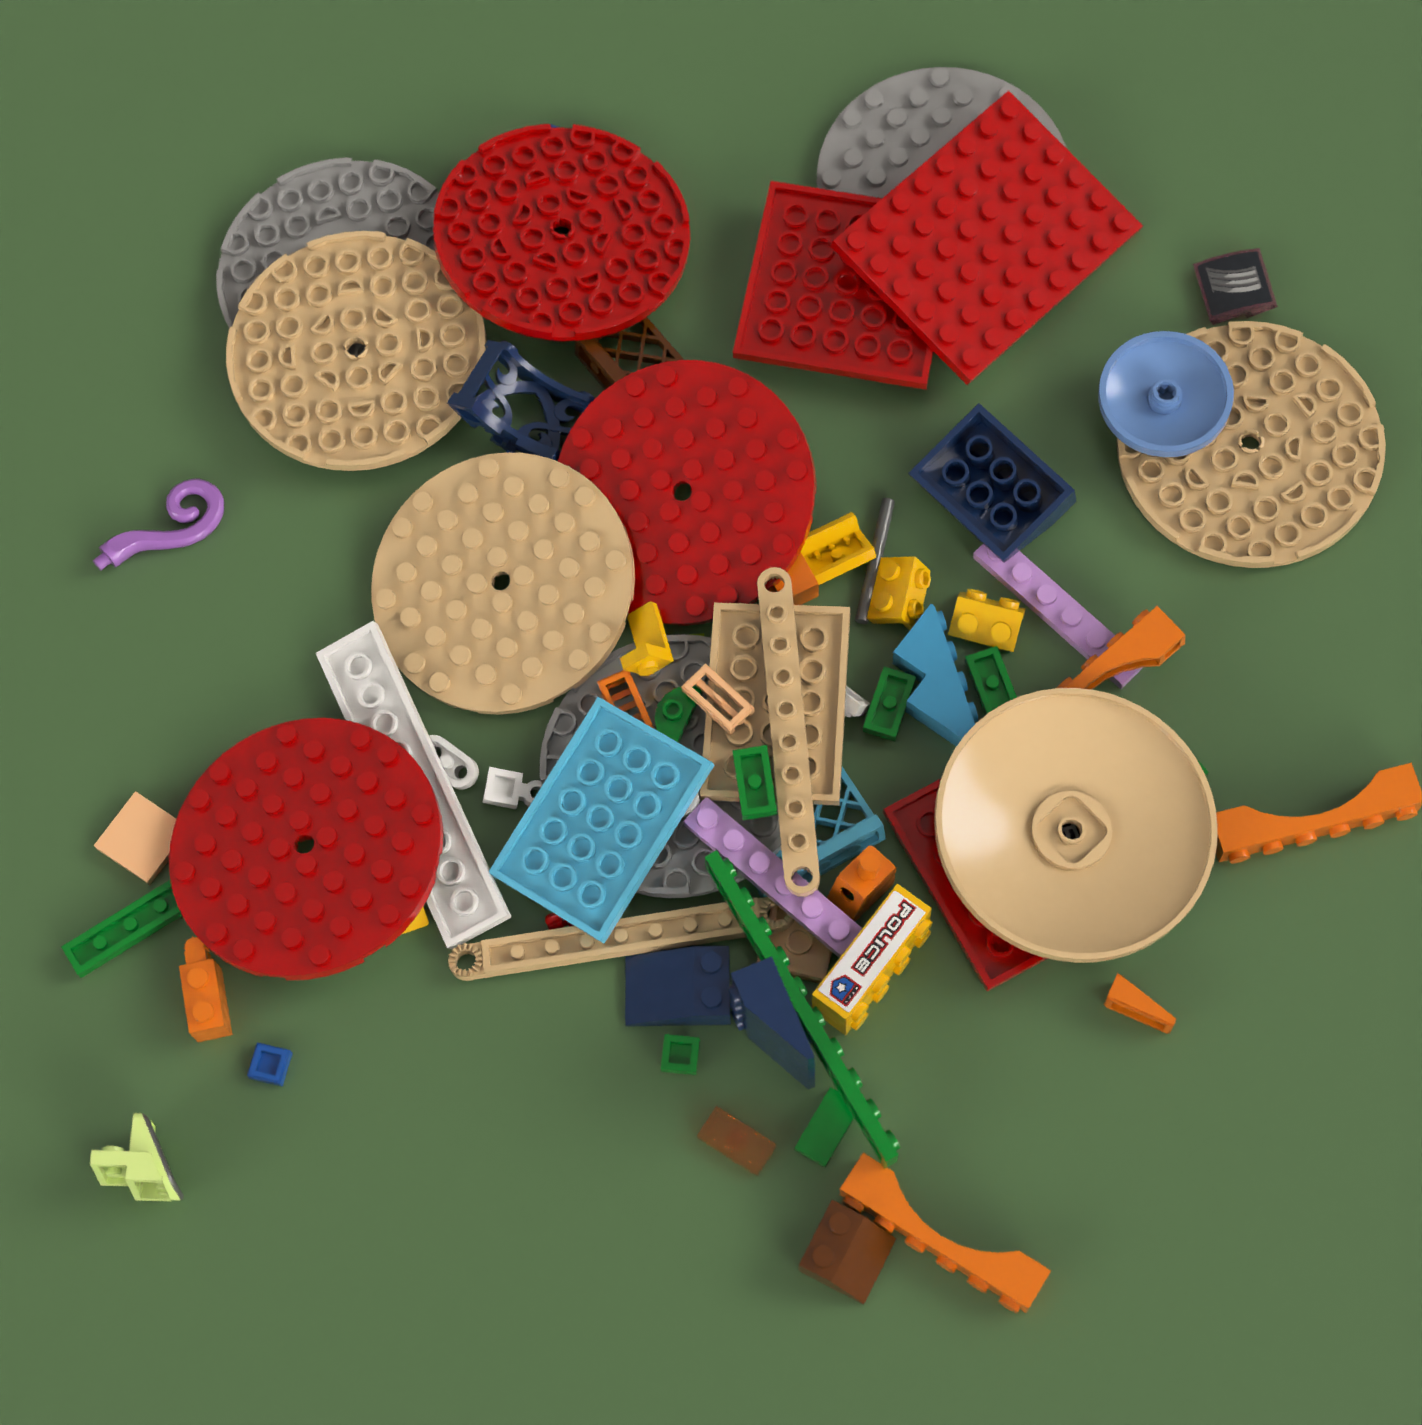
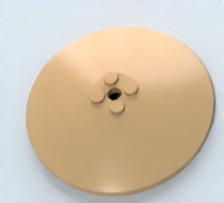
M1054 688L1036 691L1012 699L990 711L964 735L954 749L944 769L935 801L934 826L939 857L944 871L962 903L977 920L1004 941L1026 952L1057 961L1084 963L1113 960L1133 954L1158 941L1176 927L1192 909L1203 892L1215 860L1218 832L1215 803L1205 773L1189 747L1173 729L1145 708L1127 699L1092 689ZM1069 823L1074 824L1080 831V837L1077 839L1066 838L1062 833V826Z

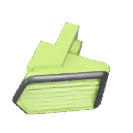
M142 1113L133 1114L129 1151H124L123 1148L118 1146H105L102 1150L91 1151L90 1165L101 1186H128L134 1199L140 1201L182 1200L184 1197L174 1180L155 1134L156 1126Z

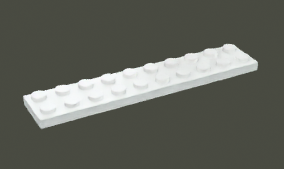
M371 621L316 653L317 658L345 720L371 727L400 744L422 768L434 790L442 815L444 833L443 852L440 854L435 874L437 877L426 902L446 947L452 950L458 947L457 945H462L510 919L511 914L494 877L489 873L490 868L379 625Z

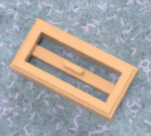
M706 663L681 686L682 691L730 735L735 732V728L738 725L741 726L745 722V718L748 715L751 716L755 712L754 707ZM705 675L742 710L738 713L701 678ZM696 685L699 689H701L711 700H713L723 711H725L732 718V720H727L717 709H715L705 698H703L693 688V686Z

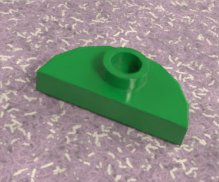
M693 686V688L702 696L703 691L699 689L697 686ZM677 687L664 695L657 705L654 716L656 730L678 743L697 707V704L682 691L681 687Z

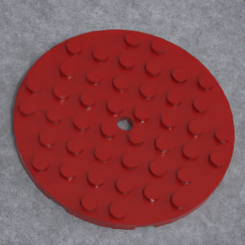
M539 124L514 129L493 137L479 145L478 151L469 156L465 161L462 159L454 167L443 183L437 197L434 209L433 237L437 260L450 286L466 304L481 316L498 326L525 336L555 341H579L607 336L629 328L645 319L667 300L680 281L687 264L690 248V219L685 200L671 175L658 161L654 163L650 158L641 153L639 146L620 136L593 127L573 124V128H551L550 124ZM563 226L568 228L570 232L565 237V234H559L553 230Z
M701 360L669 361L645 367L623 377L599 394L578 417L563 444L558 458V462L571 467L585 476L605 495L627 531L635 567L634 597L630 602L628 614L650 601L655 602L663 624L688 626L713 622L714 603L754 604L759 598L757 581L760 574L766 569L773 567L781 568L788 572L798 558L812 525L817 488L815 466L806 436L798 421L780 398L763 383L747 373L723 364ZM681 483L689 484L692 489L691 496L685 501H679L674 496L676 489ZM771 578L765 584V588L769 590L781 580L776 578L772 580Z
M334 718L299 719L268 727L248 736L224 752L205 770L188 793L173 828L169 852L170 881L177 906L197 938L212 953L239 970L256 976L280 977L290 981L321 978L346 971L365 962L364 958L373 954L384 945L387 947L408 928L426 903L437 878L435 874L440 854L443 852L444 833L439 803L429 780L415 759L400 744L371 727ZM314 840V846L311 851L303 854L298 853V842Z

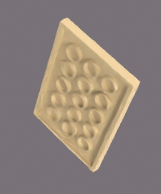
M714 603L709 667L754 707L755 712L751 716L748 715L745 718V722L741 726L738 725L735 728V732L731 735L706 713L703 757L711 761L715 766L700 788V799L709 798L711 801L740 802L732 750L767 745L777 803L759 604ZM794 605L813 805H840L850 607ZM708 679V686L739 713L742 709ZM707 696V701L727 720H732L725 711Z

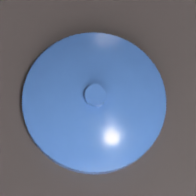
M1172 331L1145 333L1121 345L1105 364L1098 390L1100 411L1112 433L1130 448L1156 457L1184 456L1210 444L1226 425L1234 398L1232 378L1222 358L1201 340L1187 334Z

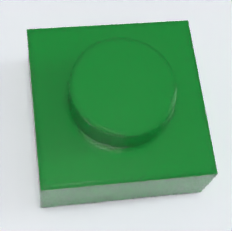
M665 1034L661 1072L697 1075L700 1037Z

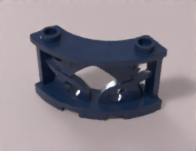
M487 340L484 345L486 350L460 392H453L447 403L474 429L477 426H481L485 429L484 431L491 433L490 441L502 449L514 453L518 450L521 453L539 455L558 461L561 450H558L560 435L568 436L572 429L562 427L560 423H568L575 417L568 416L565 413V409L571 408L583 413L595 397L586 391L578 392L549 378L518 354L517 348L511 343ZM497 360L508 370V374L504 375L497 368L495 378L499 385H495L488 375ZM484 382L488 390L475 398L476 393ZM535 394L542 407L546 423L532 422L522 426L518 431L511 427L512 410L504 396ZM499 405L504 413L502 418H498L492 413V410L498 409ZM530 431L547 432V434L542 432L538 434L540 437L539 441L529 437Z

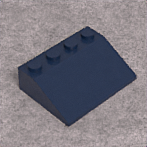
M980 403L908 473L1003 563L1050 528L1077 501L1075 490Z
M772 956L732 972V985L727 987L730 993L731 1014L738 1031L745 1029L748 1038L808 1090L814 1088L815 1056Z

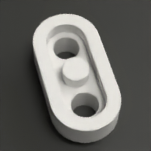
M430 735L429 737L435 750L441 749L439 759L452 787L464 790L473 786L479 776L477 763L441 736ZM462 768H466V776L459 778V771Z

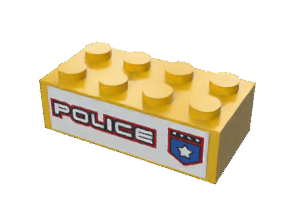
M896 884L812 993V1008L817 1006L825 1021L845 1036L851 1028L857 1031L868 1016L866 1011L872 1001L878 1003L888 991L890 986L887 984L893 973L899 976L910 961L908 956L914 946L920 948L930 936L931 931L929 929L933 923L930 921L932 908L902 886Z

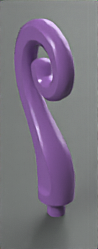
M189 479L178 483L170 490L166 498V509L169 516L173 520L185 524L196 520L200 515L197 507L191 506L185 509L180 506L183 498L194 494L202 496L207 503V510L199 521L180 530H132L118 534L99 547L101 554L92 560L100 571L109 564L116 568L134 554L142 551L182 548L202 541L217 528L223 517L224 499L221 491L209 481L202 479Z

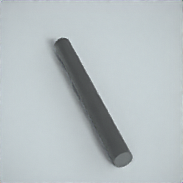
M883 498L872 542L876 558L868 561L855 617V622L859 624H868L867 614L880 559L884 554L895 501L890 498Z

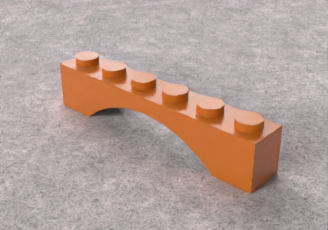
M1158 606L1150 612L1146 609L1133 620L1132 624L1134 626L1125 634L1122 632L1117 633L1107 643L1108 649L1099 657L1096 654L1091 656L1081 666L1083 671L1074 679L1071 677L1066 678L1057 688L1093 690L1105 680L1122 672L1142 667L1160 666L1185 644V634Z
M1412 762L1378 771L1369 785L1356 797L1338 808L1321 814L1303 817L1277 816L1257 811L1245 805L1216 812L1218 825L1216 855L1218 861L1229 860L1231 864L1240 863L1249 859L1250 854L1263 851L1264 855H1271L1282 851L1285 845L1296 843L1298 847L1306 846L1316 842L1317 837L1329 834L1331 838H1337L1350 833L1352 828L1363 826L1367 830L1384 824V820L1396 817L1397 821H1403L1415 817L1422 807V790Z
M862 1153L840 1188V1196L844 1197L842 1203L859 1214L863 1210L875 1217L873 1222L886 1232L892 1234L893 1230H896L905 1236L904 1242L919 1253H923L926 1249L937 1256L935 1262L945 1270L954 1273L957 1269L969 1277L967 1283L983 1293H986L989 1289L1000 1296L998 1302L1014 1313H1018L1019 1309L1027 1313L1051 1270L1021 1251L1003 1253L978 1251L958 1245L939 1235L925 1224L910 1207L900 1190L894 1171L889 1168L884 1169L881 1163L865 1153Z

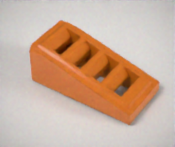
M622 670L597 681L604 700L614 706L615 701L632 694L633 701L617 708L625 712L638 707L639 713L632 716L638 720L643 719L645 724L654 728L631 672ZM627 682L629 688L614 695L610 694V689Z
M1117 973L1104 1003L1105 1007L1166 1034H1170L1176 1018Z

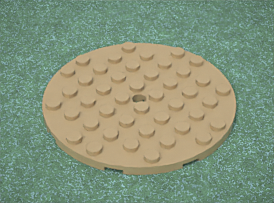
M352 231L327 235L309 241L306 247L289 256L287 254L281 256L256 278L241 299L233 326L229 329L226 345V366L232 392L243 415L253 429L272 447L295 460L319 468L341 471L370 470L386 467L419 454L435 444L458 423L461 417L447 402L453 392H460L486 350L484 345L487 339L483 316L466 304L450 286L442 272L434 250L409 238L403 240L386 236L384 232ZM354 344L365 346L364 351L358 357L348 353L349 348Z
M1235 321L1228 322V325L1210 329L1203 327L1187 333V335L1195 337L1210 346L1226 364L1234 388L1232 409L1227 423L1220 434L1204 448L1188 455L1179 457L1151 456L1130 448L1117 438V455L1120 471L1126 488L1138 509L1155 529L1182 549L1201 558L1235 567L1267 568L1288 565L1319 554L1334 545L1359 522L1367 511L1378 489L1384 468L1386 447L1383 424L1381 425L1375 407V399L1364 380L1332 348L1326 344L1321 346L1315 341L1302 336L1303 332L1282 325L1267 322ZM1245 437H1253L1258 441L1259 447L1258 449L1243 448L1241 440Z
M526 453L487 454L455 464L435 475L407 499L391 520L378 548L373 567L371 595L374 620L379 625L397 667L418 688L434 699L454 708L458 707L480 714L502 715L533 710L554 702L553 699L583 684L605 662L624 631L630 602L634 597V558L627 531L617 512L605 495L585 476L567 465L539 455ZM509 575V586L504 590H496L494 587L495 577Z

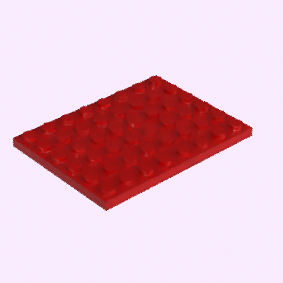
M1008 90L836 237L830 246L968 386L1137 234L1143 225Z

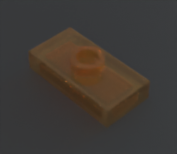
M718 1106L715 1107L697 1135L699 1140L757 1177L777 1147L776 1143Z

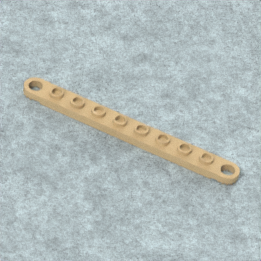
M773 567L766 569L760 574L757 586L783 871L786 887L791 894L797 895V897H807V895H812L820 885V872L793 591L790 575L781 568ZM771 578L772 580L776 578L783 581L784 587L779 592H770L765 588V584ZM804 869L810 872L812 880L808 885L797 886L793 883L792 876H794L797 870L801 871Z
M752 898L755 904L751 907L757 918L761 916L765 918L772 933L782 932L791 927L794 919L786 914L784 919L776 920V922L768 918V911L772 907L778 906L770 898ZM723 902L621 918L604 944L575 926L481 940V942L470 944L464 943L452 949V952L449 954L448 964L456 978L469 981L744 938L746 935L727 903ZM470 954L475 957L476 962L471 969L462 970L457 966L459 958L463 955Z

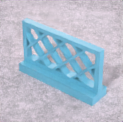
M843 767L841 781L847 789L844 799L840 798V805L838 806H841L838 820L819 817L823 805H817L814 813L815 830L817 824L835 828L833 837L826 841L816 839L820 876L857 856L869 845L874 846L886 839L883 823L877 814H873ZM850 795L853 797L855 801L849 800ZM847 807L861 810L866 817L856 824L843 822ZM782 849L778 852V854H776V856H778L781 860ZM804 869L801 871L797 870L801 877L808 883L811 882L812 875L810 872ZM757 888L761 898L767 897L763 892H761Z

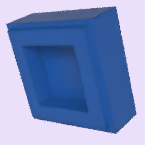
M257 1042L247 1077L283 1087L293 1054L292 1051Z

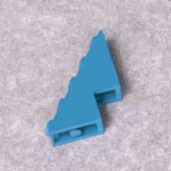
M930 604L894 650L892 664L905 673L916 676V680L920 682L907 700L906 713L957 746L964 735L975 725V722H978V714L974 703L967 702L964 692L968 691V686L963 671L957 672L954 664V661L957 660L955 646L952 641H946L943 631L947 630V625L943 612H936L935 606Z

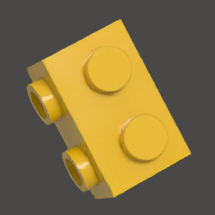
M853 512L809 532L801 550L819 585L876 558L874 547L861 532L857 517Z
M915 556L881 557L867 619L873 624L902 623L911 630L924 612L925 595L931 581L930 569Z
M967 589V593L960 592L957 597L948 635L991 647L997 646L999 649L1014 652L1026 610L1019 607L1020 602L1005 597H1000L999 601L986 598L987 593L975 589Z

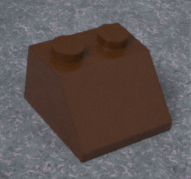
M831 1200L799 1263V1272L864 1305L892 1250L896 1238L867 1217Z

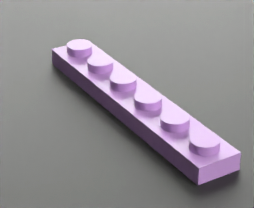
M984 544L973 553V558L1087 660L1094 654L1099 657L1108 649L1106 645L1115 635L1020 551L1005 563ZM1142 668L1122 672L1109 679L1122 689Z
M705 798L683 821L687 829L713 851L717 850L721 858L725 859L727 857L741 875L839 958L862 930L861 926L818 890L813 892L812 895H807V897H797V895L791 894L784 880L783 861L709 798ZM797 872L792 876V881L797 886L809 884Z

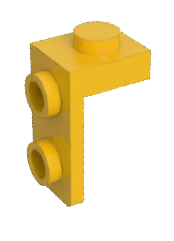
M650 601L628 614L627 619L636 649L620 658L623 670L637 673L640 676H650L674 662L657 604Z

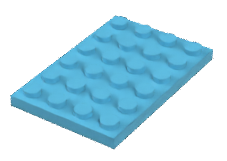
M597 697L491 866L489 873L604 944L715 765L689 748Z

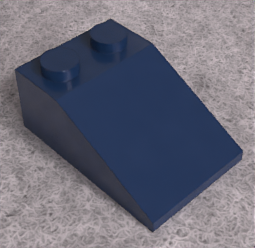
M693 946L625 956V1026L731 1025V1001L727 987L731 985L729 946Z

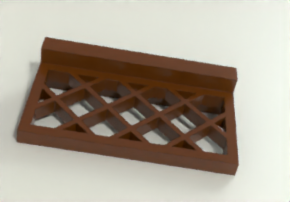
M648 317L639 322L644 328L643 334L621 330L607 336L579 340L575 343L574 354L604 389L633 373L620 368L618 365L619 358L638 361L637 371L641 369L642 362L659 364L684 359ZM604 337L619 339L617 350L603 348L598 341ZM622 339L641 342L640 353L622 351ZM645 343L659 345L663 350L662 357L643 354Z

